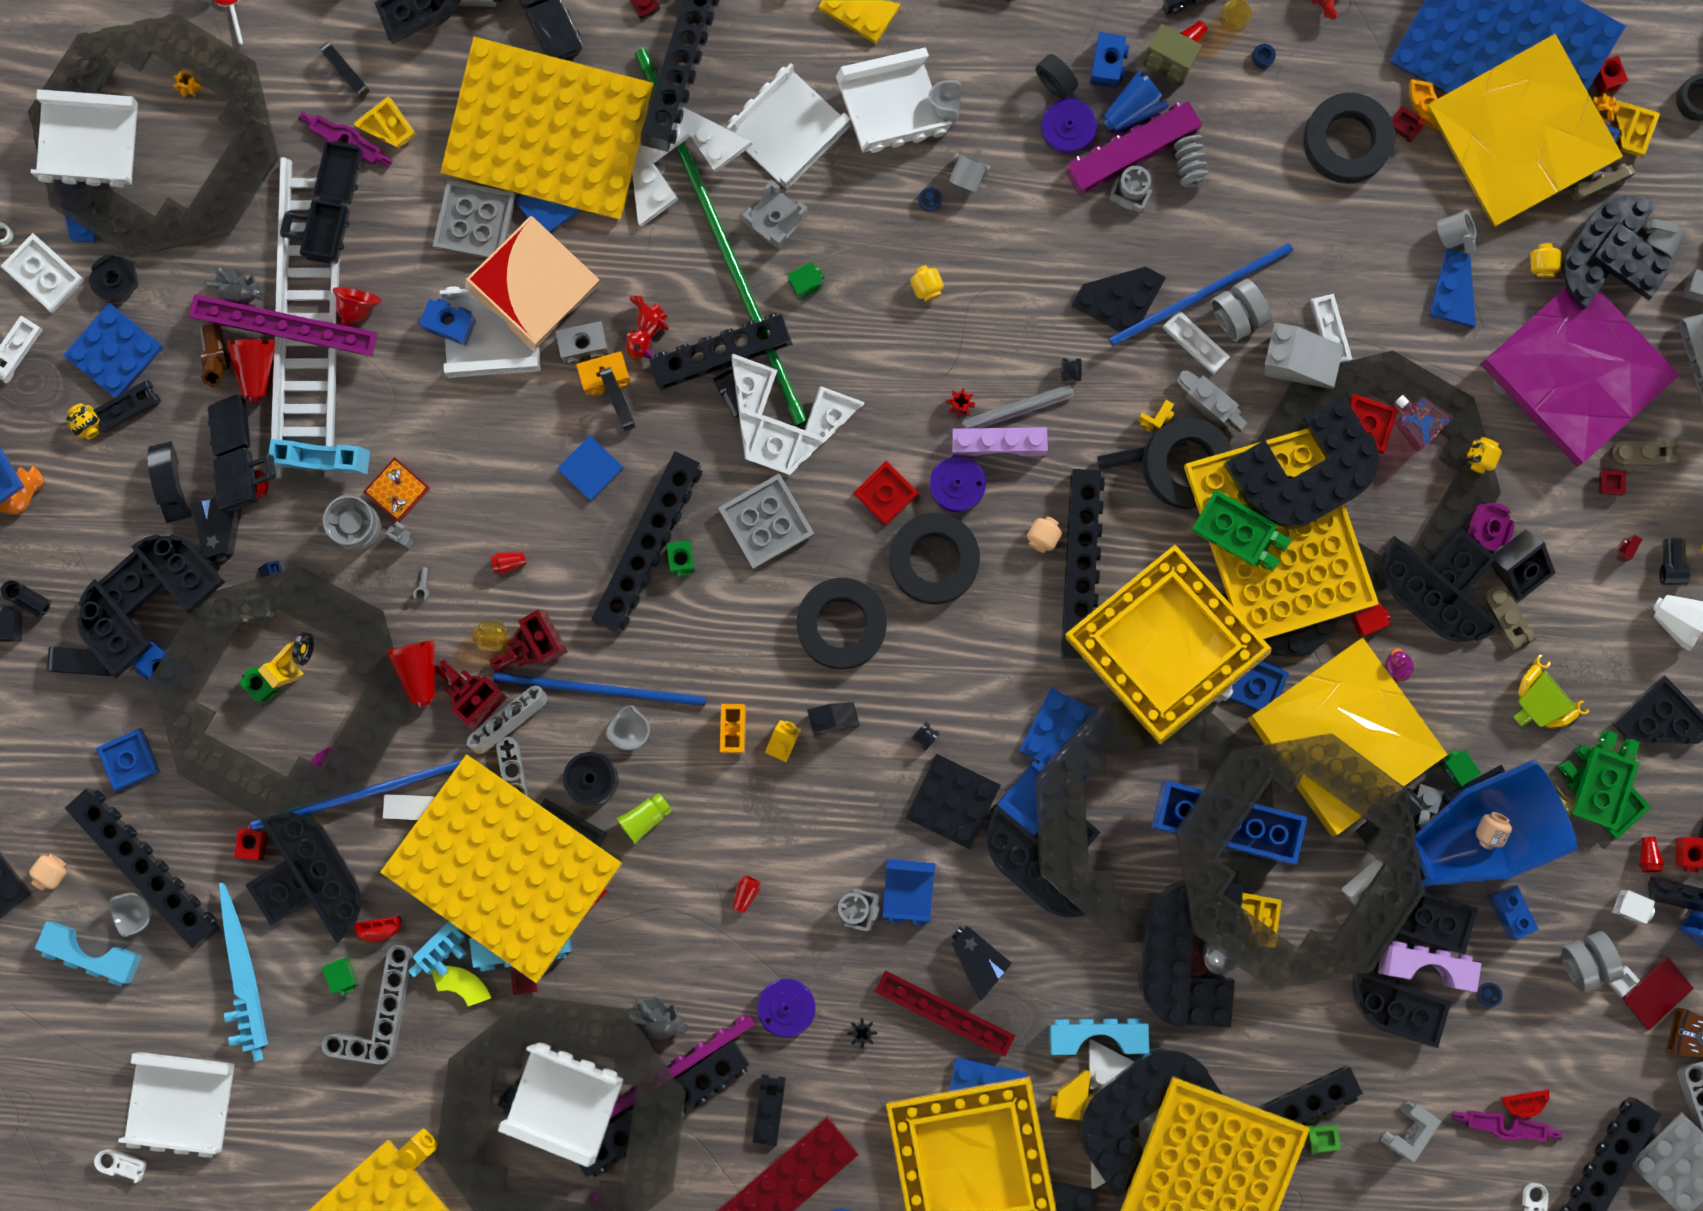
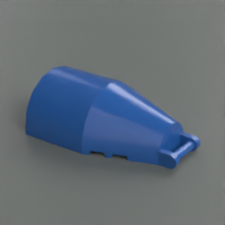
M1533 759L1464 789L1411 839L1393 846L1392 850L1394 854L1398 855L1411 881L1410 886L1412 890L1417 891L1429 885L1510 879L1577 851L1578 844L1573 826L1559 794L1543 767L1537 760ZM1496 812L1509 819L1512 831L1502 848L1494 847L1493 850H1489L1479 844L1480 840L1476 837L1475 831L1484 815ZM1410 848H1412V851L1425 875V877L1422 879L1419 878V875L1406 851Z

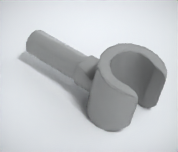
M422 567L419 587L413 592L415 599H418L419 590L424 591V600L430 595L429 590L426 588L428 572L426 567Z

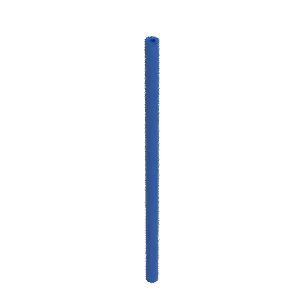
M1291 244L1283 245L1109 338L1110 344L1113 347L1292 252Z
M494 673L493 682L539 686L541 688L698 706L706 705V697L502 673Z
M462 759L285 812L299 813L306 816L454 772ZM262 819L250 822L253 831L265 828L261 822Z

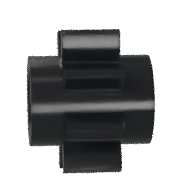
M863 1018L860 1019V1024L858 1025L851 1022L854 1030L847 1032V1035L854 1036L851 1044L859 1042L862 1049L867 1041L873 1045V1040L870 1039L871 1035L877 1034V1031H871L870 1029L873 1022L866 1025ZM866 1027L868 1029L866 1032L868 1037L866 1039L864 1037L858 1039L856 1037L858 1035L856 1029H864Z

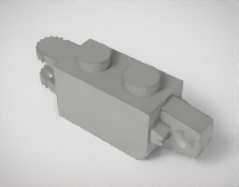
M1186 370L1179 374L1177 382L1187 393L1184 398L1216 426L1222 427L1223 425L1226 428L1231 426L1239 433L1243 430L1247 422L1239 415L1241 411L1238 409L1239 405L1205 376L1199 379L1191 371Z

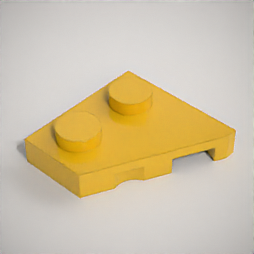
M386 97L354 122L356 127L397 148H400L417 135L390 97Z
M1616 100L1615 105H1618L1619 109L1615 116L1617 128L1621 129L1619 134L1621 151L1644 158L1660 113Z
M1243 893L1241 913L1249 944L1275 948L1282 900Z

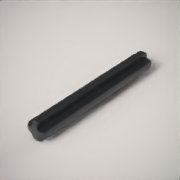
M1182 440L1174 444L1167 456L1187 453L1189 451L1188 441ZM1145 447L1100 455L1097 457V465L1102 470L1142 462Z

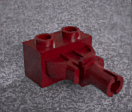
M537 609L518 621L521 627L515 632L513 639L506 642L507 646L510 647L502 654L490 659L489 662L491 665H494L492 668L498 673L514 662L520 667L526 663L549 664L568 653L547 612Z
M445 659L439 663L446 671L438 665L435 666V672L455 690L453 692L448 686L445 688L446 692L451 696L453 705L451 710L473 731L508 698L485 675L482 678L471 676L466 670H463L461 673L467 678L465 680Z

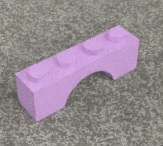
M1047 427L952 430V456L977 457L991 453L1046 456L1048 451Z
M1392 941V946L1382 944L1379 974L1411 979L1420 967L1430 964L1440 973L1445 987L1477 992L1482 963L1473 962V957L1458 954V958L1451 957V952L1436 950V954L1428 953L1429 948L1414 945V950L1407 949L1406 943Z

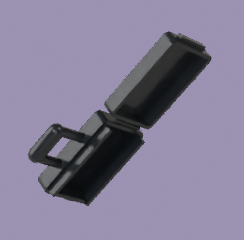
M493 0V2H495V3H498L499 1H502V0ZM519 0L521 7L527 9L526 17L545 55L564 60L582 51L583 44L579 38L580 32L575 30L569 18L570 11L565 9L561 0Z
M338 141L325 142L313 192L314 196L319 200L311 201L308 215L290 211L284 213L280 236L301 240L300 254L307 258L308 261L324 264L338 263L341 250L345 247L343 240L346 228L350 226L348 221L350 210L347 206L341 204H351L354 191L358 189L356 183L359 170L363 168V163L361 162L363 150L357 145ZM293 218L307 221L304 235L289 233Z
M239 394L233 395L208 406L209 420L207 424L210 426V445L212 446V454L217 457L213 460V478L216 485L215 499L217 500L218 509L224 513H230L253 503H258L256 485L273 480L276 477L274 457L271 454L253 461L252 453L248 450L251 442L246 400ZM265 463L266 475L255 479L254 466Z

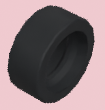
M1048 54L1036 65L1035 70L1039 79L1055 96L1065 99L1078 87V81L1074 73L1059 57Z
M1703 74L1691 76L1680 86L1676 94V104L1684 117L1694 121H1703V110L1694 107L1687 96L1692 86L1698 85L1703 87Z

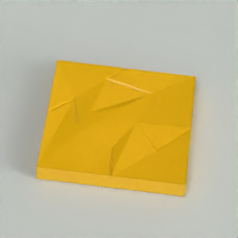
M1556 34L1427 106L1493 228L1623 157Z
M1176 545L1167 550L1065 634L1066 640L1160 745L1271 654V647Z
M1363 637L1247 718L1331 837L1340 834L1448 755Z
M1030 1076L887 1102L886 1108L906 1211H1057Z

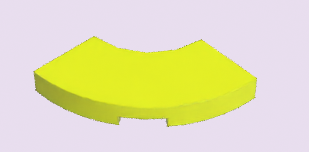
M445 966L449 972L444 977H441L435 970L432 972L438 991L448 990L456 992L464 998L468 1006L492 999L485 983L466 969L457 966Z

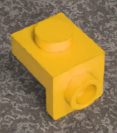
M1166 400L1155 419L1141 413L1137 421L1141 423L1140 426L1149 432H1156L1163 423L1167 425L1174 415V412L1171 411L1174 404Z
M780 720L774 729L765 753L787 762L801 729L791 722Z
M423 1128L397 1154L402 1162L413 1171L439 1147V1144Z

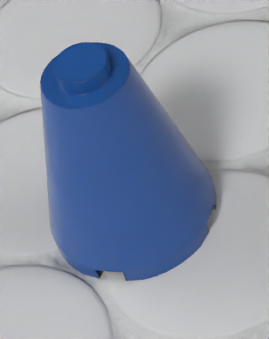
M1140 70L1104 114L1106 120L1103 123L1111 133L1114 130L1120 133L1166 110L1169 105L1166 101L1163 103L1160 99L1162 94L1147 76H1143V72Z

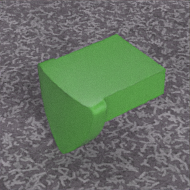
M1332 1124L1316 1127L1306 1125L1310 1128L1306 1138L1310 1155H1316L1317 1152L1341 1150L1338 1125Z

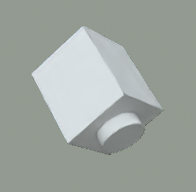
M1620 890L1612 913L1638 924H1647L1654 916L1655 908L1653 906L1655 901L1629 890Z

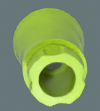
M657 793L651 799L648 798L629 812L617 817L616 820L636 845L645 834L664 820L663 817L668 815L672 809L661 794Z

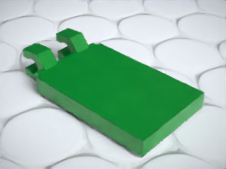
M1216 489L1191 532L1253 567L1255 565L1258 567L1261 564V566L1272 572L1276 569L1280 560L1267 552L1270 545L1272 544L1274 547L1285 552L1292 541L1278 532L1279 530L1276 529L1278 524Z
M1602 731L1598 744L1592 746L1570 815L1618 831L1640 764L1635 761L1640 742L1633 739H1624L1620 752H1617L1613 749L1618 734L1611 731Z
M1586 744L1579 745L1574 750L1580 760L1585 762L1578 770L1569 760H1563L1556 766L1568 778L1565 781L1567 783L1566 787L1575 797L1591 749ZM1632 786L1618 831L1606 827L1603 828L1613 839L1617 840L1651 806Z

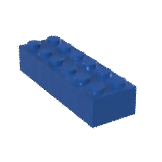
M1164 781L1161 782L1151 829L1287 865H1296L1307 817L1183 784Z

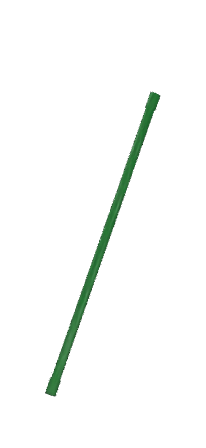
M640 49L634 53L635 58L646 80L655 84V90L658 77L654 70L653 62L647 49ZM683 141L676 147L749 318L756 323L762 321V316L686 141ZM768 330L760 332V340H765L770 336ZM777 351L765 354L771 368L777 370L775 378L785 398L788 411L795 426L807 423L808 419L801 403L796 397Z

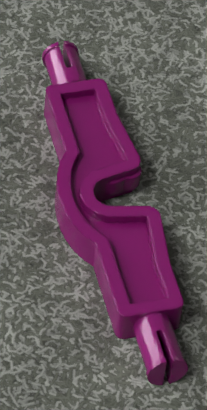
M305 112L300 113L302 116L299 115L298 120L309 125L312 132L323 137L325 140L341 142L344 137H349V144L357 145L363 150L362 159L373 165L378 162L387 168L391 167L393 160L382 155L380 148L363 140L352 127L343 124L335 125L319 115L312 117Z
M1455 1110L1452 1112V1115L1461 1116V1118L1452 1116V1121L1466 1123V1126L1470 1128L1490 1131L1494 1136L1504 1140L1529 1138L1546 1141L1549 1138L1561 1141L1563 1138L1553 1135H1563L1562 1130L1549 1129L1547 1124L1533 1122L1517 1116L1513 1117L1510 1129L1505 1130L1503 1114L1468 1110V1113Z

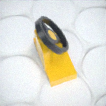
M302 632L295 642L288 643L271 662L263 664L258 669L272 688L297 681L304 675L297 665L303 666L310 660L314 650L313 635ZM309 644L307 654L303 659V655L306 653L307 645Z

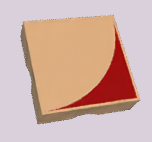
M530 216L466 279L465 287L489 310L500 316L509 329L529 348L535 351L557 329L563 318L572 311H575L598 288L600 280L533 216Z

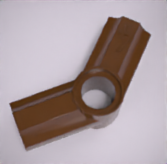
M211 323L199 327L203 352L200 354L203 367L201 378L204 384L210 387H217L223 380L225 369L230 368V361L227 350L224 348L221 325Z

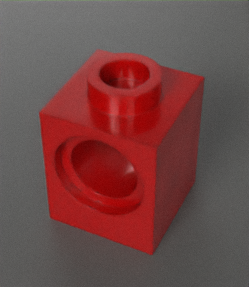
M1619 55L1612 58L1608 56L1595 77L1594 82L1599 95L1621 89L1628 82ZM1604 70L1610 71L1612 77L1607 76Z
M1381 603L1350 616L1359 638L1389 626V620L1391 619L1387 608L1382 607Z
M246 825V829L238 828L234 857L264 861L268 832L260 831L261 829L253 831L251 825ZM250 836H254L256 839V845L252 849H249L247 846V839Z
M1677 837L1675 866L1684 867L1685 872H1699V868H1703V838ZM1690 849H1693L1695 852V859L1693 861L1688 858V851Z

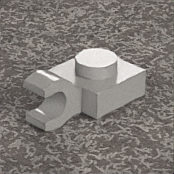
M399 522L394 524L395 528L390 526L385 534L390 539L410 549L415 541L409 537L411 533L406 530V527Z
M1423 784L1418 785L1416 795L1426 807L1417 814L1414 826L1423 828L1429 822L1430 814L1436 815L1438 813L1444 791Z

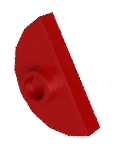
M401 915L358 922L355 923L354 930L356 936L362 941L369 943L381 942L396 934L401 927L402 918Z
M1544 1089L1501 1096L1500 1099L1509 1113L1521 1118H1532L1539 1115L1547 1102H1549L1550 1090Z

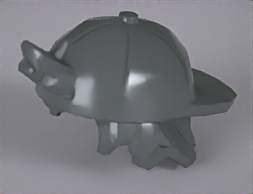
M214 267L213 269L217 277L215 281H204L206 285L217 286L219 296L224 301L248 304L255 298L264 300V292L259 290L260 286L255 282L254 276L251 275L247 279L237 269Z
M656 996L639 997L635 1002L638 1009L630 1010L626 1013L625 1019L627 1021L640 1024L642 1032L656 1040L667 1039L677 1032L682 1034L687 1032V1024L682 1022V1017L677 1014L675 1005L672 1004L668 1008Z

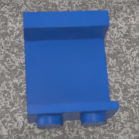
M1034 761L996 805L1002 808L1033 836L1071 793L1068 790L1069 785L1060 777L1055 779L1049 774L1051 769L1041 761L1038 764Z
M887 859L882 917H887V922L901 924V919L911 920V925L925 926V921H931L933 880L936 863Z

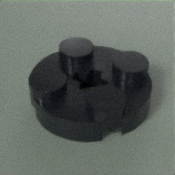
M114 255L103 256L91 268L89 285L92 291L109 303L127 299L138 287L136 269L123 257ZM112 273L115 276H119L117 282L114 284L108 283V281L110 280L109 275Z

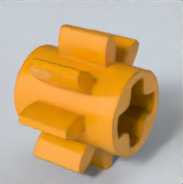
M181 68V72L173 76L177 81L173 87L177 91L180 90V94L183 97H186L187 93L195 97L197 90H203L199 85L203 78L200 75H196V71L193 68L189 71Z
M1606 93L1599 98L1593 97V103L1604 122L1608 120L1613 121L1614 113H1618L1619 109L1618 105H1614L1616 98H1610L1606 96Z

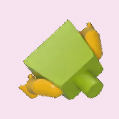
M1540 655L1533 661V665L1523 676L1518 690L1520 696L1518 702L1523 709L1514 715V718L1519 725L1524 727L1531 720H1534L1540 727L1544 725L1548 728L1564 727L1580 715L1588 714L1589 709L1580 710V704L1584 701L1573 703L1545 669L1551 663L1548 661L1545 665H1541L1539 660L1543 655Z

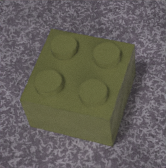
M1161 23L1148 46L1143 64L1152 72L1164 74L1169 81L1183 85L1196 63L1202 45Z

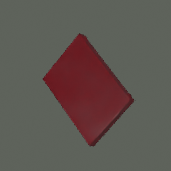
M1665 957L1621 999L1643 1026L1650 1030L1694 988L1671 959Z

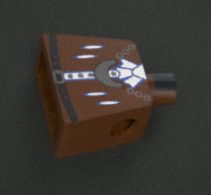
M1676 1008L1666 1053L1703 1057V1016L1688 1009Z

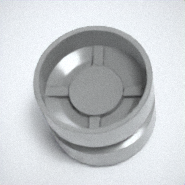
M1247 278L1232 286V294L1224 291L1211 299V307L1219 325L1233 341H1238L1250 334V325L1258 329L1272 319L1270 308L1263 294Z
M345 495L334 499L327 506L323 515V526L327 535L345 549L352 551L364 550L370 547L379 537L381 531L379 515L368 503L357 496Z
M1603 931L1586 936L1584 944L1576 940L1561 946L1560 952L1566 972L1573 985L1582 994L1599 988L1600 980L1607 985L1624 977L1620 956L1610 938Z

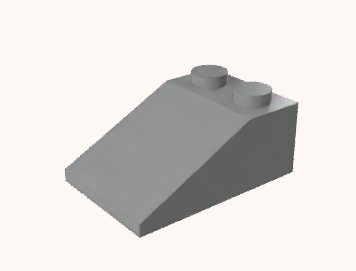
M1274 323L1265 361L1264 376L1334 389L1344 345L1300 327Z

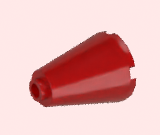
M262 339L235 340V345L234 341L227 340V347L242 397H246L247 401H261V396H266L275 340L268 339L269 344H267V340Z
M434 640L404 645L400 649L396 647L387 650V655L411 704L416 703L417 707L430 705V700L435 698Z

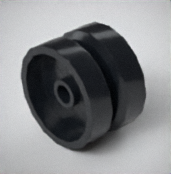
M584 752L573 757L566 765L563 782L568 795L575 801L589 806L602 805L612 798L617 791L619 777L613 762L605 756L595 752ZM589 774L595 777L592 783L586 781L589 779Z

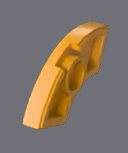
M1411 79L1409 82V95L1414 110L1419 117L1426 119L1427 125L1440 131L1427 108L1428 104L1438 99L1434 92L1433 83Z

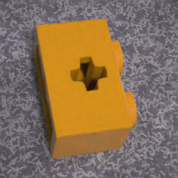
M621 351L576 364L586 396L591 395V397L604 394L606 388L599 371L608 367L612 368L620 389L627 387V384L631 383Z
M721 704L720 753L745 754L746 705Z

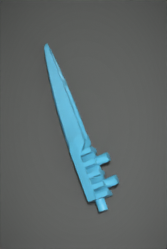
M219 883L223 925L234 994L239 997L233 1001L236 1011L224 1013L226 1023L238 1020V1030H240L241 1034L229 1037V1045L232 1047L242 1044V1050H252L253 1061L263 1060L261 1047L268 1045L254 970L245 937L228 890L224 883Z
M448 921L413 956L416 963L408 972L415 978L422 970L429 975L435 970L441 977H444L449 970L441 962L447 959L451 952L459 960L466 955V952L459 946L462 941L464 942L467 939L464 934L465 932Z

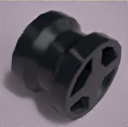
M1062 358V382H1067L1069 379L1081 382V358H1076L1075 360Z
M926 721L911 739L914 742H919L922 745V749L926 751L941 733L938 730L934 731L930 727V723Z

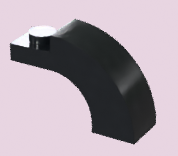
M172 441L149 446L147 460L150 481L156 503L160 505L166 523L189 518L191 514L180 485L178 474L179 460Z

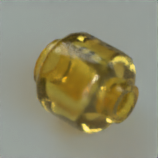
M1245 0L1227 1L1220 13V22L1224 29L1236 33L1246 28L1252 14L1250 5Z
M482 620L478 627L473 629V641L477 642L480 650L500 651L503 646H507L508 627H504L501 621Z

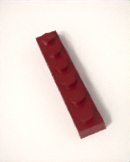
M886 970L876 987L875 993L1003 1057H1006L1016 1036Z

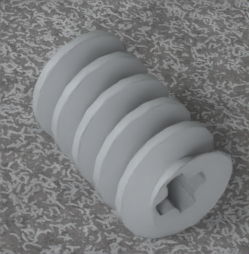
M1201 135L1184 137L1174 144V149L1177 151L1175 157L1179 160L1177 162V167L1180 168L1178 174L1182 177L1180 184L1184 187H1199L1210 181L1203 179L1209 172L1201 170V168L1207 166V162L1200 161V159L1206 156L1205 153H1198V150L1204 148V145L1196 143L1202 139Z

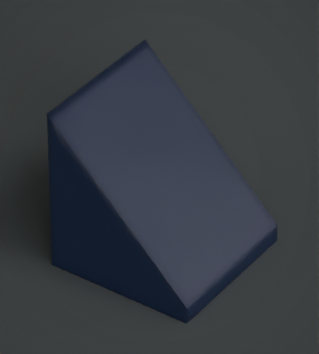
M279 560L266 562L258 568L263 582L283 575Z

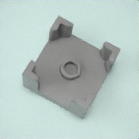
M770 180L764 188L763 197L752 210L749 207L742 215L743 223L778 250H781L808 216V207L800 201L797 204L781 193L779 185Z
M1405 1100L1400 1111L1414 1120L1415 1123L1410 1127L1404 1139L1399 1136H1393L1385 1131L1379 1141L1403 1158L1415 1162L1442 1121L1418 1104L1414 1103L1413 1105Z

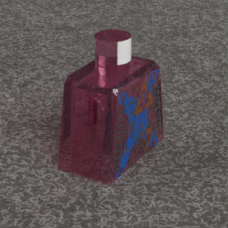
M1401 395L1393 404L1402 413L1395 421V424L1417 453L1454 418L1423 396L1412 403L1404 395Z

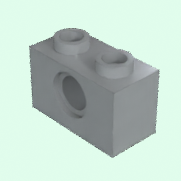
M601 321L555 331L563 363L567 362L572 365L580 363L581 359H596L604 356V354H609L604 326ZM581 340L589 341L588 346L584 349L577 348V344Z

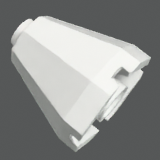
M1666 595L1664 599L1659 597L1652 609L1656 611L1654 618L1681 647L1691 651L1703 632V601Z

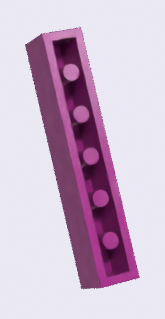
M1189 101L1181 104V102L1176 103L1169 108V112L1163 115L1158 113L1151 117L1147 124L1143 126L1138 124L1132 127L1129 133L1123 137L1117 135L1109 141L1108 145L1093 148L1086 157L1081 158L1079 156L1069 162L1066 174L1078 195L1082 196L1122 174L1130 166H1137L1174 146L1180 139L1198 133L1202 123Z

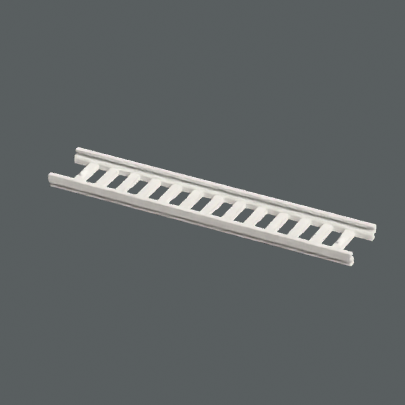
M281 158L275 311L338 324L336 296L332 290L334 287H339V261L338 263H331V268H289V256L302 255L300 254L301 245H290V238L280 236L284 213L286 211H309L312 201L291 200V189H314L317 178H292V161L287 158ZM292 223L289 233H304L306 223ZM331 278L330 290H288V279ZM288 301H330V313H287ZM275 337L271 439L283 440V437H326L325 446H334L337 349L328 348V358H286V346L318 345ZM303 368L328 369L327 381H285L286 369ZM285 392H327V404H284ZM284 414H326V427H284ZM275 465V478L282 479V467ZM325 471V478L332 479L333 471Z

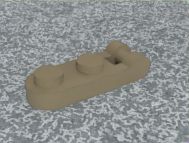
M1623 163L1612 170L1613 173L1607 176L1605 173L1596 176L1590 184L1587 182L1580 183L1572 191L1571 199L1575 202H1581L1629 179L1636 172L1632 165L1626 166Z
M1677 439L1622 441L1611 448L1610 457L1615 464L1620 466L1678 464V455L1675 453V448L1678 447ZM1659 449H1665L1666 456H1660Z
M1503 586L1490 588L1485 594L1486 605L1494 619L1502 625L1500 630L1512 650L1515 651L1521 648V644L1525 642L1530 643L1536 640L1534 632L1529 628L1509 591ZM1519 628L1521 634L1515 636L1512 630Z

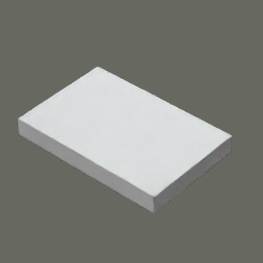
M34 233L1 265L11 277L52 314L85 281Z

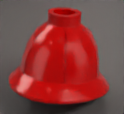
M334 287L332 290L336 296V310L341 317L340 324L343 326L354 327L355 324L361 323L367 318L372 307L382 301L377 295L356 289Z

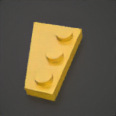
M822 0L818 6V10L875 44L878 43L901 8V4L886 0Z

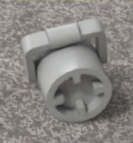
M956 153L952 162L955 166L949 181L976 192L983 176H987L991 166L972 157Z
M1130 166L1123 172L1121 177H1117L1109 199L1129 210L1142 212L1152 192L1149 189L1151 184L1150 174L1141 166ZM1117 186L1120 196L1114 194ZM1144 199L1142 205L1135 203Z
M1463 210L1437 222L1440 239L1447 249L1464 243L1467 253L1476 252L1475 238L1477 233L1469 210Z
M1658 219L1650 220L1643 225V232L1650 234L1646 242L1669 259H1672L1686 234L1685 231L1677 224Z
M853 889L855 893L846 894L840 899L838 903L839 916L843 921L847 922L845 923L846 927L869 932L873 927L874 921L877 919L879 896L874 893ZM863 895L873 897L870 908L866 898ZM866 917L868 919L866 928L853 925L862 922Z

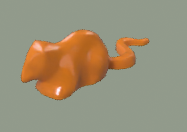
M32 466L29 472L25 471L22 467L17 470L16 474L24 488L1 503L0 512L19 514L28 507L33 494L41 489L45 483L43 476L35 466Z

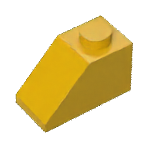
M1082 1070L1060 1087L1056 1092V1096L1051 1097L1050 1110L1054 1111L1055 1117L1080 1120L1082 1106L1088 1098L1091 1075L1089 1070Z

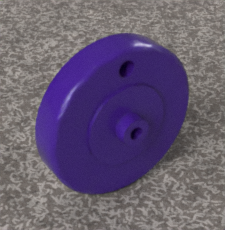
M1071 98L1061 99L1050 105L1045 111L1041 123V133L1046 144L1052 150L1065 155L1077 154L1087 149L1093 142L1097 131V120L1092 109L1084 102Z
M951 456L940 461L933 469L929 482L930 493L933 500L942 509L953 513L966 512L973 509L982 500L986 489V478L983 470L974 460L964 456Z
M779 979L770 983L762 991L757 1005L758 1017L764 1028L771 1034L784 1038L794 1037L803 1033L812 1023L815 1015V1000L811 991L803 983L794 979Z

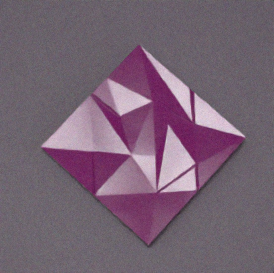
M1563 289L1480 363L1576 467L1589 459L1680 375L1600 290H1598L1587 308L1581 310L1569 297L1566 289Z

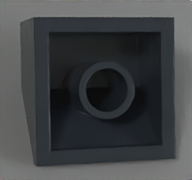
M1526 529L1493 554L1496 559L1492 566L1496 575L1518 601H1521L1556 573L1544 541Z

